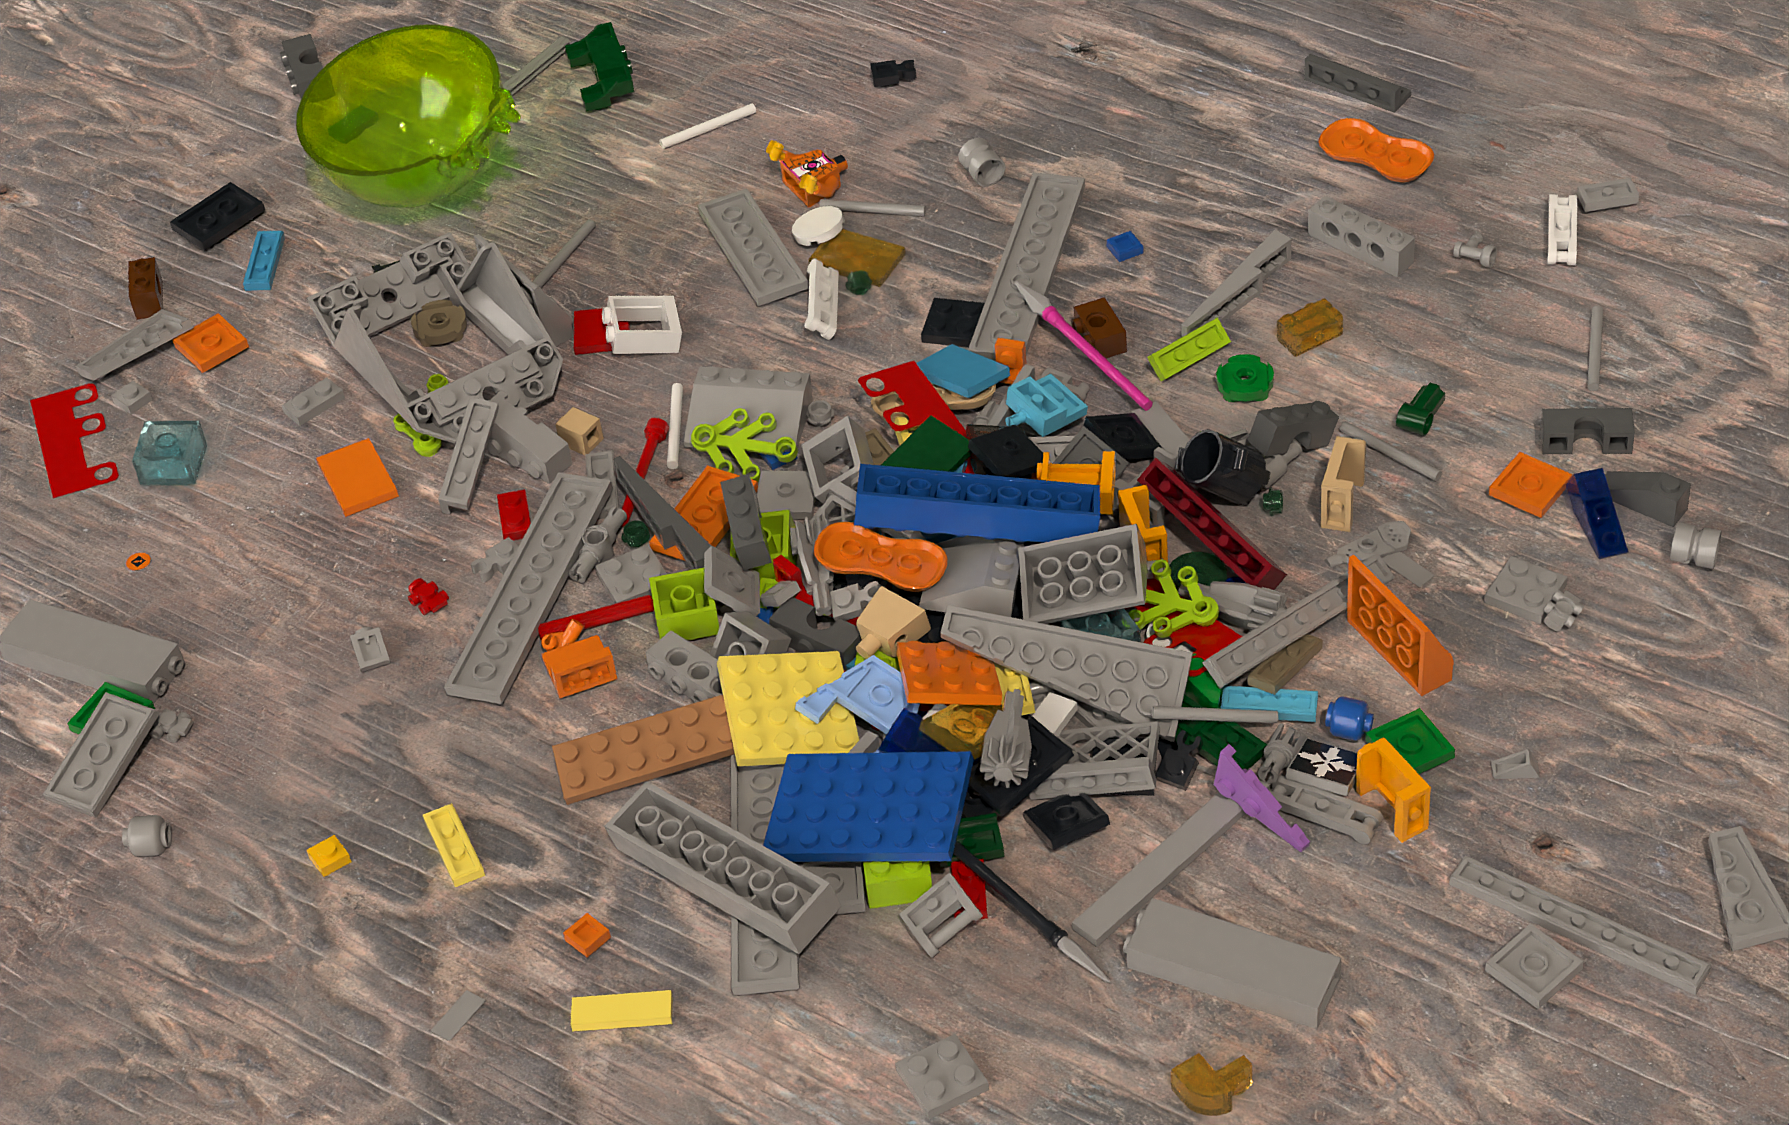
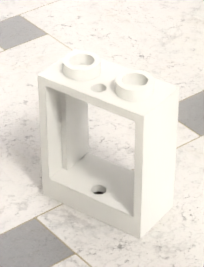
M608 296L607 307L602 309V322L607 324L606 341L611 342L613 354L679 353L682 331L674 296ZM618 321H661L663 330H619Z

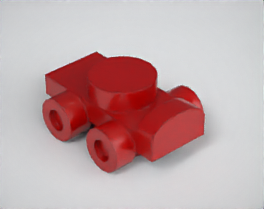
M418 578L408 586L411 593L408 596L409 602L413 606L421 602L418 608L423 615L428 614L430 611L434 613L448 604V594L444 590L437 592L439 588L434 581L427 583L422 578Z

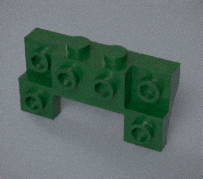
M611 22L596 25L583 39L565 45L571 68L591 63L597 79V83L580 89L586 112L611 106V97L635 92L631 77L633 70L630 59L627 58L625 46H620Z

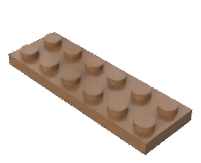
M723 695L552 746L564 800L567 805L735 754Z

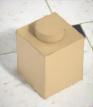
M574 407L555 424L558 436L568 443L569 449L583 455L589 454L604 439L600 418Z

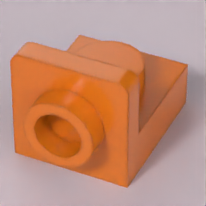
M998 337L995 343L996 362L1008 366L1010 370V376L1000 381V383L1012 384L1025 364L1027 365L1025 342Z

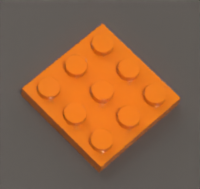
M919 641L897 643L896 654L907 703L1001 705L1002 691L993 661L946 641L939 643H922Z

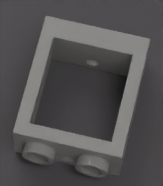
M846 416L801 444L814 496L823 504L832 494L828 487L834 481L832 480L828 483L824 463L850 448L855 467L835 479L853 490H856L858 486L860 464L874 465L864 428L849 416Z

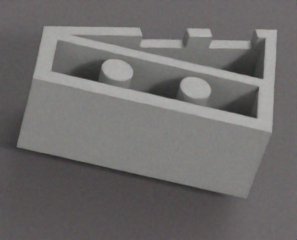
M500 390L488 400L497 402L499 409L487 450L492 455L507 460L512 466L529 472L534 478H540L550 484L558 473L564 472L572 465L568 443L541 422L538 425L526 416L528 411L524 407L520 406L517 409L506 400L508 394Z

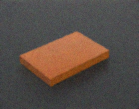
M369 438L316 458L317 464L345 517L399 497L397 488Z

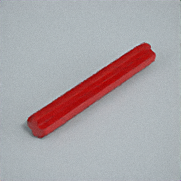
M646 595L542 623L538 627L540 639L542 640L546 634L564 632L571 619L582 623L585 626L583 630L653 612V599L651 595Z

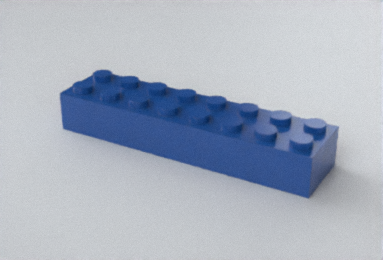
M860 464L854 525L863 526L864 528L873 529L879 527L890 528L895 531L912 530L922 531L926 534L945 533L953 534L957 537L968 535L979 536L989 540L1001 538L1012 539L1016 542L1034 541L1043 543L1098 532L1100 485Z

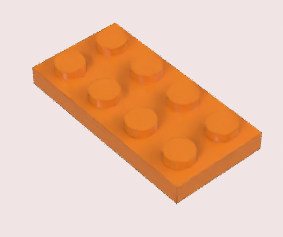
M707 465L674 509L711 546L716 547L730 529L720 482L739 477L740 475ZM751 479L755 492H757L758 481ZM655 535L649 541L653 551L686 561L676 545L664 549Z

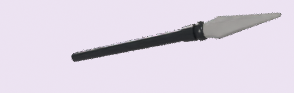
M956 840L953 854L1035 925L1055 948L1059 947L1068 957L1106 983H1110L1109 978L1080 945L1068 937V933L1065 930H1061L1054 922L1045 918Z

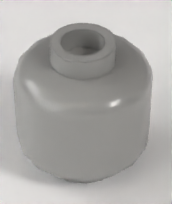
M159 815L135 816L130 820L128 828L123 829V845L129 847L132 855L137 857L162 855L166 847L171 846V826Z

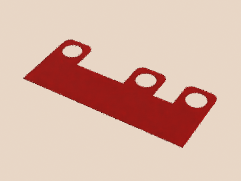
M914 360L861 376L858 379L859 384L870 397H878L895 391L904 405L883 412V417L893 430L903 431L921 425L931 415L967 439H972ZM871 378L880 379L884 383V389L872 391L866 386V382ZM894 412H903L909 417V422L906 425H897L892 422L891 415ZM972 453L967 459V467L964 473L981 474L990 471Z
M89 383L30 400L53 498L116 480L119 476L114 462H106L89 468L86 465L80 437L101 432L106 428V424L101 413L75 419L72 408L94 402L98 399L95 384ZM81 389H90L92 391V396L87 400L79 401L75 399L76 392ZM95 418L100 421V425L94 430L87 431L82 428V424L88 419ZM108 467L112 469V475L107 479L98 480L94 476L95 472L100 468Z
M1154 578L1147 579L1146 589L1165 594L1159 581ZM1145 602L1143 605L1133 607L1144 612L1157 605ZM1131 607L1119 609L1113 613L1103 612L1098 614L1106 619H1111ZM1176 610L1163 617L1171 620L1185 612ZM1217 619L1209 626H1200L1193 622L1173 631L1169 636L1172 638V643L1167 648H1174L1185 641L1197 649L1193 652L1196 655L1192 658H1202L1205 661L1243 636ZM1155 633L1145 639L1144 643L1153 645V640L1158 636ZM1203 666L1198 670H1190L1189 676H1198L1207 669Z

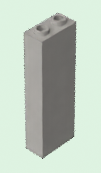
M31 599L0 635V651L5 661L99 689L104 682L152 700L153 704L164 694L167 686L181 672L185 664L178 643Z
M1151 898L1146 910H1140L1136 921V929L1133 934H1128L1123 946V952L1127 953V968L1318 1029L1341 979V957Z

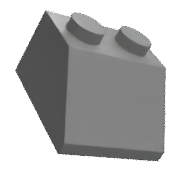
M748 611L725 613L710 655L718 659L719 656L783 654L787 652L792 638Z

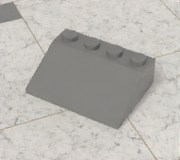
M479 234L474 236L477 252H479L481 247L489 244ZM503 256L554 345L558 346L573 338L572 325L574 321L567 310L563 311L552 297H548L542 291L538 284H534L522 270L519 271Z
M700 366L693 384L684 447H693L691 434L696 426L700 424L714 426L729 417L735 409L743 408L750 417L748 425L758 420L759 416L766 412L773 414L777 422V426L773 431H761L750 439L775 443L781 437H790L798 448L807 420L806 413L813 401L810 373ZM738 416L736 418V421L743 420L745 416ZM765 420L763 425H769L772 420ZM734 426L722 435L732 436L743 428ZM704 437L702 439V442L707 441L710 437ZM717 446L718 449H727V450H730L729 448Z
M1137 524L1018 548L1023 620L1047 624L1143 605L1146 602L1148 572L1146 546Z
M967 535L936 543L947 554V567L941 579L930 589L922 592L919 607L926 610L946 612L947 605L1001 616H1012L1020 579L1018 548L1025 547L1026 542H1016L1012 539L1001 538L989 540L979 536Z

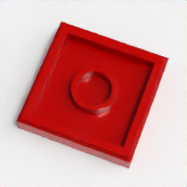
M603 308L574 311L575 355L612 351L611 342L606 341L607 324L602 322ZM618 321L619 330H630V321Z

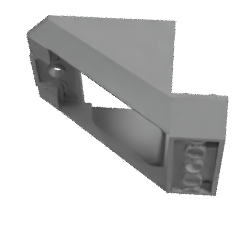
M449 232L403 253L398 263L360 280L356 276L350 277L306 299L332 345L416 432L456 444L470 397L485 400L482 392L485 390H492L496 394L503 390L508 394L506 399L517 409L522 406L526 410L553 396L563 358L494 241L481 247L471 265H469L452 234ZM391 292L395 295L396 301L387 303L382 299L381 294ZM436 300H450L458 308L459 305L462 306L465 315L508 355L424 395L421 388L411 392L386 367L370 336L411 318L415 312L418 315L422 311L421 307L426 303Z

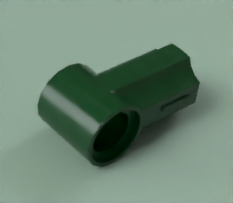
M1431 382L1428 385H1423L1410 403H1403L1399 409L1396 426L1421 436H1426L1432 426L1434 415L1445 401V392L1440 389L1439 385Z

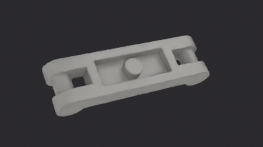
M1278 776L1277 781L1273 783V790L1270 792L1282 806L1281 811L1353 836L1361 844L1370 843L1374 835L1373 829L1379 827L1383 820L1382 813L1375 808L1316 787L1288 780L1285 778L1286 776ZM1357 818L1359 820H1362V823L1355 821L1354 819Z

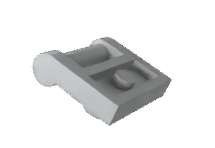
M951 873L947 874L899 914L931 958L940 952L939 948L970 922L973 920L977 922L983 917L981 911ZM963 906L965 910L929 938L928 934Z

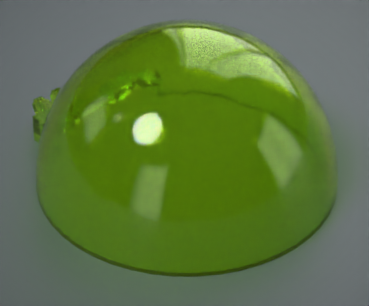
M426 24L405 26L376 34L351 46L330 61L316 75L304 92L297 111L296 129L299 141L311 162L323 176L339 189L357 199L374 205L392 208H412L445 199L471 182L492 155L500 133L507 135L511 131V126L508 122L518 123L521 115L513 109L516 104L510 90L503 88L502 76L496 58L482 40L467 31L455 27Z

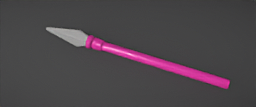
M1015 281V285L1033 313L1041 315L1045 321L1063 333L1142 409L1147 411L1152 407L1153 402L1072 328L1057 309L1051 306L1047 297Z

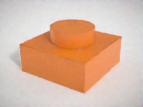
M588 913L563 932L565 941L585 957L590 956L611 938L609 929Z

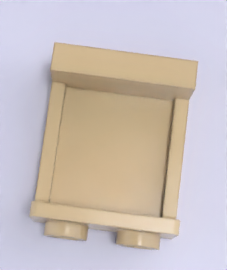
M1336 436L1321 485V528L1345 532L1351 531L1353 524L1354 486L1362 487L1365 482L1366 441Z

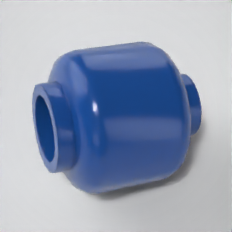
M1341 696L1335 702H1330L1325 726L1330 727V733L1335 737L1358 741L1363 737L1364 732L1372 729L1374 714L1369 713L1366 701Z

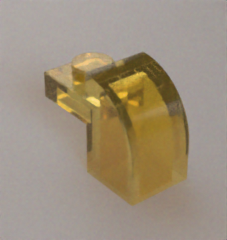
M1198 1053L1171 1069L1172 1091L1190 1110L1207 1116H1217L1231 1112L1232 1096L1244 1093L1252 1085V1063L1245 1055L1215 1071L1203 1056Z

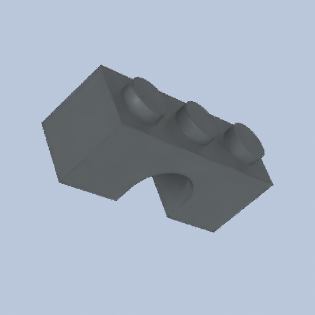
M311 34L282 41L284 51L280 52V56L294 95L299 94L302 103L331 96L327 76L321 61L319 62Z
M1322 401L1260 410L1257 413L1247 441L1265 456L1287 453L1293 439H1296L1306 449L1325 447L1329 445L1339 416L1330 409L1328 404Z
M1632 408L1542 409L1540 428L1542 454H1572L1573 443L1580 438H1592L1598 441L1602 447V454L1633 453L1635 430Z
M749 474L720 482L735 551L743 571L772 563L767 538L760 520L762 516L757 494Z
M794 597L784 602L769 618V623L772 627L792 638L789 647L799 653L839 651L844 670H847L846 665L856 657V646L862 641L857 626L840 618L831 627L818 630L815 607Z

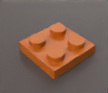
M219 313L172 339L175 348L202 373L249 347L247 339Z
M1519 452L1489 486V495L1542 518L1571 484L1572 474Z

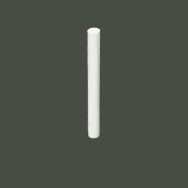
M753 103L662 138L659 140L660 145L663 149H666L756 113V108Z
M674 383L671 392L667 467L669 469H676L679 460L683 385L680 383Z

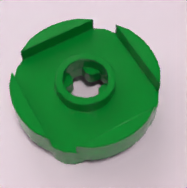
M1235 355L1228 358V363L1223 365V367L1222 363L1218 367L1216 372L1217 387L1223 394V399L1228 402L1264 401L1268 398L1269 391L1274 385V370L1268 362L1267 365L1260 362V357L1256 355ZM1242 376H1248V379H1242Z

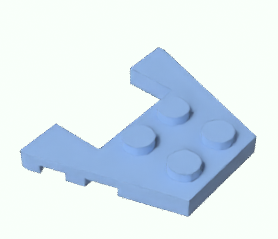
M875 655L842 673L841 677L834 682L822 685L817 688V692L807 698L804 696L796 702L795 710L816 724L838 702L888 735L875 753L905 752L920 703H907L901 672Z

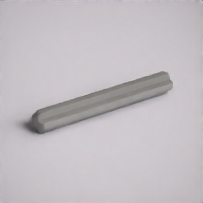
M564 36L559 37L498 87L499 95L505 99L513 96L566 52L565 45H569L570 40Z

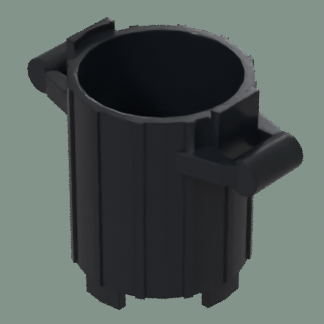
M1210 429L1197 432L1187 442L1185 448L1179 447L1174 468L1175 471L1182 473L1185 481L1229 501L1243 505L1249 504V500L1260 490L1262 484L1268 485L1270 479V471L1266 470V461L1261 452Z

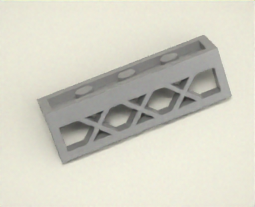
M474 397L469 399L438 499L442 513L451 514L453 507L468 510L498 413L499 405L497 402Z

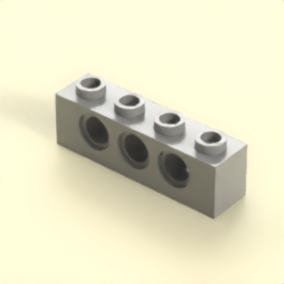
M1327 196L1321 198L1308 210L1309 236L1395 277H1399L1414 263L1415 237Z
M673 631L668 632L646 651L649 673L655 679H661L669 684L677 693H683L695 703L723 695L717 667L718 659Z

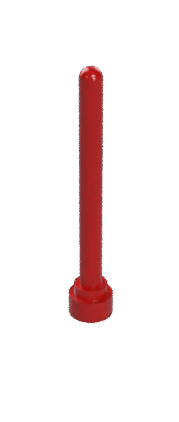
M660 418L649 419L644 430L647 441L636 468V472L643 479L646 477L657 444L666 439L669 431L668 423ZM628 494L621 508L626 512L627 519L620 527L628 525L635 507Z

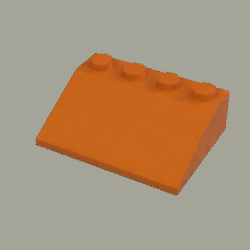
M1355 555L1350 556L1348 563L1347 621L1421 696L1452 681L1454 660L1449 651L1442 646L1431 630Z

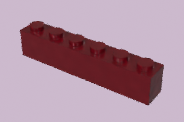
M1155 458L1137 479L1141 485H1147L1149 492L1247 584L1275 590L1288 575L1168 464Z

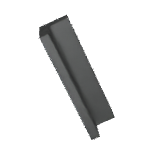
M1309 54L1305 58L1304 80L1393 113L1411 96L1410 89L1313 54Z

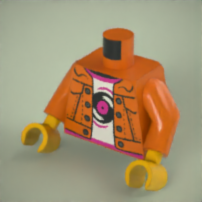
M774 140L769 142L766 152L772 161L779 160L783 183L808 208L818 203L821 199L831 198L840 188L839 173L848 168L847 161L843 155L830 159L824 152L818 149L804 154H793L783 150L784 146Z

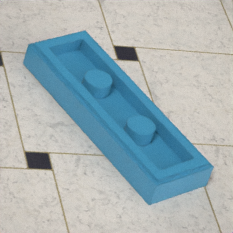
M257 231L243 282L245 291L271 290L285 240L283 231Z

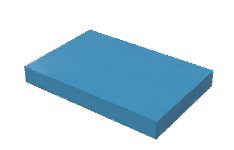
M953 344L916 363L930 383L966 398H971L1010 376L1008 366Z

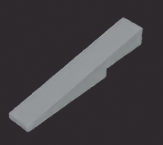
M1274 230L1181 324L1182 337L1217 317L1222 323L1263 292V280L1291 260V238Z

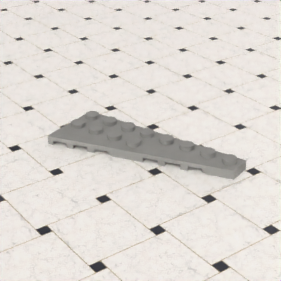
M947 605L941 629L942 639L1130 724L1158 721L1160 726L1159 737L1168 741H1175L1179 720L1152 719L1151 710L1152 706L1182 707L1193 652Z

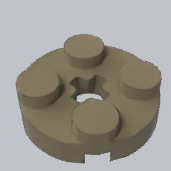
M436 300L426 303L421 307L422 311L417 316L415 312L411 318L413 333L420 340L421 345L425 347L458 342L464 337L463 332L467 327V319L463 307L460 305L459 308L453 306L452 301Z

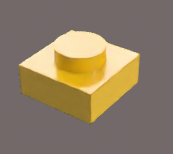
M335 835L307 849L309 859L323 877L351 863L349 853Z

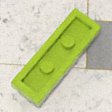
M1217 317L1147 358L1159 380L1163 381L1227 345L1231 340Z

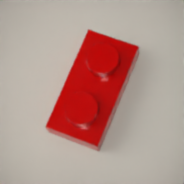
M525 489L497 494L503 538L509 537L513 541L523 539L531 524Z
M962 861L951 862L952 875L983 914V917L980 919H988L985 881ZM963 906L954 913L955 918L965 910Z

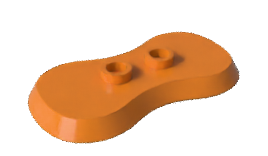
M1344 118L1335 121L1319 137L1320 147L1331 158L1339 161L1364 164L1375 169L1385 178L1395 182H1411L1417 179L1431 165L1434 159L1433 150L1425 143L1413 139L1389 136L1361 119Z
M836 522L828 525L818 535L814 545V555L822 566L834 573L871 575L884 579L896 587L910 592L926 591L935 585L943 576L948 561L945 551L930 541L890 538L863 526L854 525V522Z

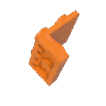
M598 635L542 653L543 662L559 699L617 679L609 646L604 648Z

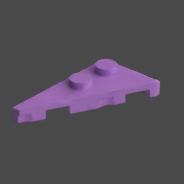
M1228 744L1220 752L1214 786L1224 797L1231 798L1239 804L1247 815L1257 818L1299 852L1304 851L1310 844L1304 832L1296 823L1290 826L1278 813L1282 808L1280 803L1259 781L1251 769L1240 768L1232 758L1236 750Z

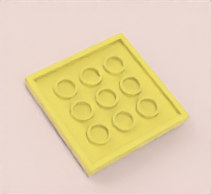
M839 651L718 657L717 667L737 767L785 764L788 754L848 753L859 741L853 712L838 702L833 705L818 724L795 710L796 702L804 696L807 698L817 692V688L826 683L834 682L844 673Z

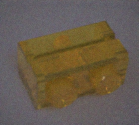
M1325 298L1315 303H1308L1304 308L1291 314H1285L1277 320V339L1285 348L1287 347L1294 357L1343 334V316Z

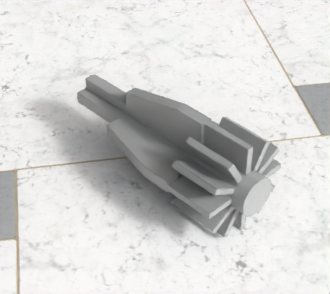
M816 516L815 520H809L808 517H805L803 524L796 521V528H790L792 554H797V567L801 569L802 582L807 594L813 595L816 615L822 616L825 614L829 616L832 614L830 592L833 591L834 572L822 566L814 555L815 541L821 531L829 525V520L826 518L820 523L819 516Z
M1213 581L1211 586L1198 583L1203 596L1211 597L1217 602L1219 606L1218 617L1237 627L1248 629L1250 632L1287 609L1285 605L1287 597L1282 592L1246 583ZM1181 584L1178 591L1180 597L1192 600L1188 588Z
M1014 689L1013 692L1007 690L1003 711L997 710L984 736L980 772H985L984 779L986 781L995 777V786L1002 781L1005 782L1006 788H1009L1011 779L1017 785H1020L1021 777L1026 779L1028 776L1032 745L1028 720L1021 718L1024 696L1020 695L1021 690Z

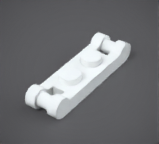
M1549 194L1547 264L1556 265V262H1567V265L1576 266L1577 195L1558 197V194Z
M813 259L807 268V273L810 274L808 317L804 326L812 332L815 330L820 332L823 338L830 340L837 329L839 272L832 267L826 268L821 261Z

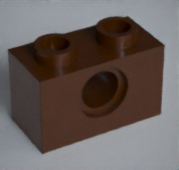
M141 258L128 261L129 299L136 320L149 318L163 309V280L156 258Z
M1105 297L1074 306V319H1071L1072 328L1102 356L1110 358L1127 352L1126 330Z

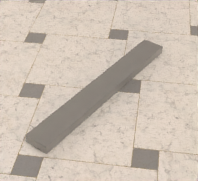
M1378 553L1362 562L1384 585L1395 578ZM1348 571L1207 658L1203 665L1221 689L1346 610L1348 601Z
M1258 777L1259 781L1270 791V784ZM1220 792L1217 793L1072 922V930L1098 947L1246 814L1242 807L1231 798L1224 797Z
M1466 855L1450 876L1449 885L1693 995L1697 994L1710 973L1711 964Z

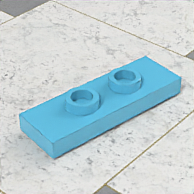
M1224 686L1221 709L1278 711V720L1316 722L1318 691L1280 689L1274 695L1255 687Z

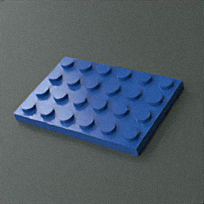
M971 751L788 754L763 846L792 862L952 861L974 761Z

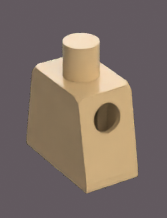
M881 586L857 619L856 625L862 641L856 646V650L865 659L873 656L878 650L890 657H897L898 642L917 641L931 629L925 610Z

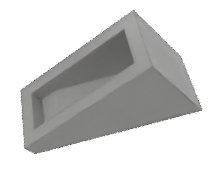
M1529 749L1491 761L1494 779L1540 778L1538 762Z

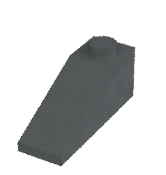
M1607 471L1593 488V494L1674 527L1688 510L1691 483L1664 472Z

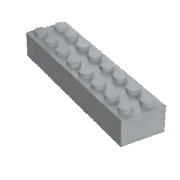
M648 781L639 788L604 826L619 851L798 954L802 952L841 907L828 881Z

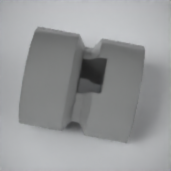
M971 139L960 149L958 155L959 162L978 185L989 187L1003 177L1006 170L1005 163L985 139Z
M1678 522L1673 538L1670 560L1686 564L1694 560L1696 566L1714 569L1722 531L1706 527L1701 531H1697L1695 525Z

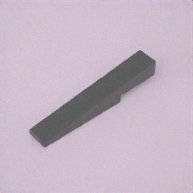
M621 456L613 458L618 481L663 548L668 549L676 545L692 570L704 568V553L711 545Z

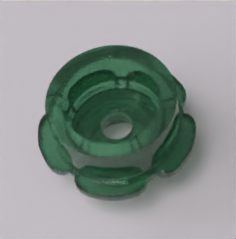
M855 271L848 275V282L845 284L846 289L850 290L854 295H863L871 289L872 280L867 272Z
M1270 487L1268 493H1263L1264 511H1269L1270 516H1274V513H1283L1282 489L1274 490Z
M631 521L623 528L622 541L628 543L630 547H641L650 539L649 529L641 521Z

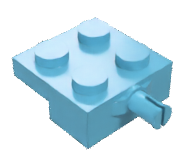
M1052 374L1037 381L1029 376L1008 387L1006 405L1016 414L1007 417L1005 422L1007 426L1027 423L1044 437L1087 415L1088 406Z

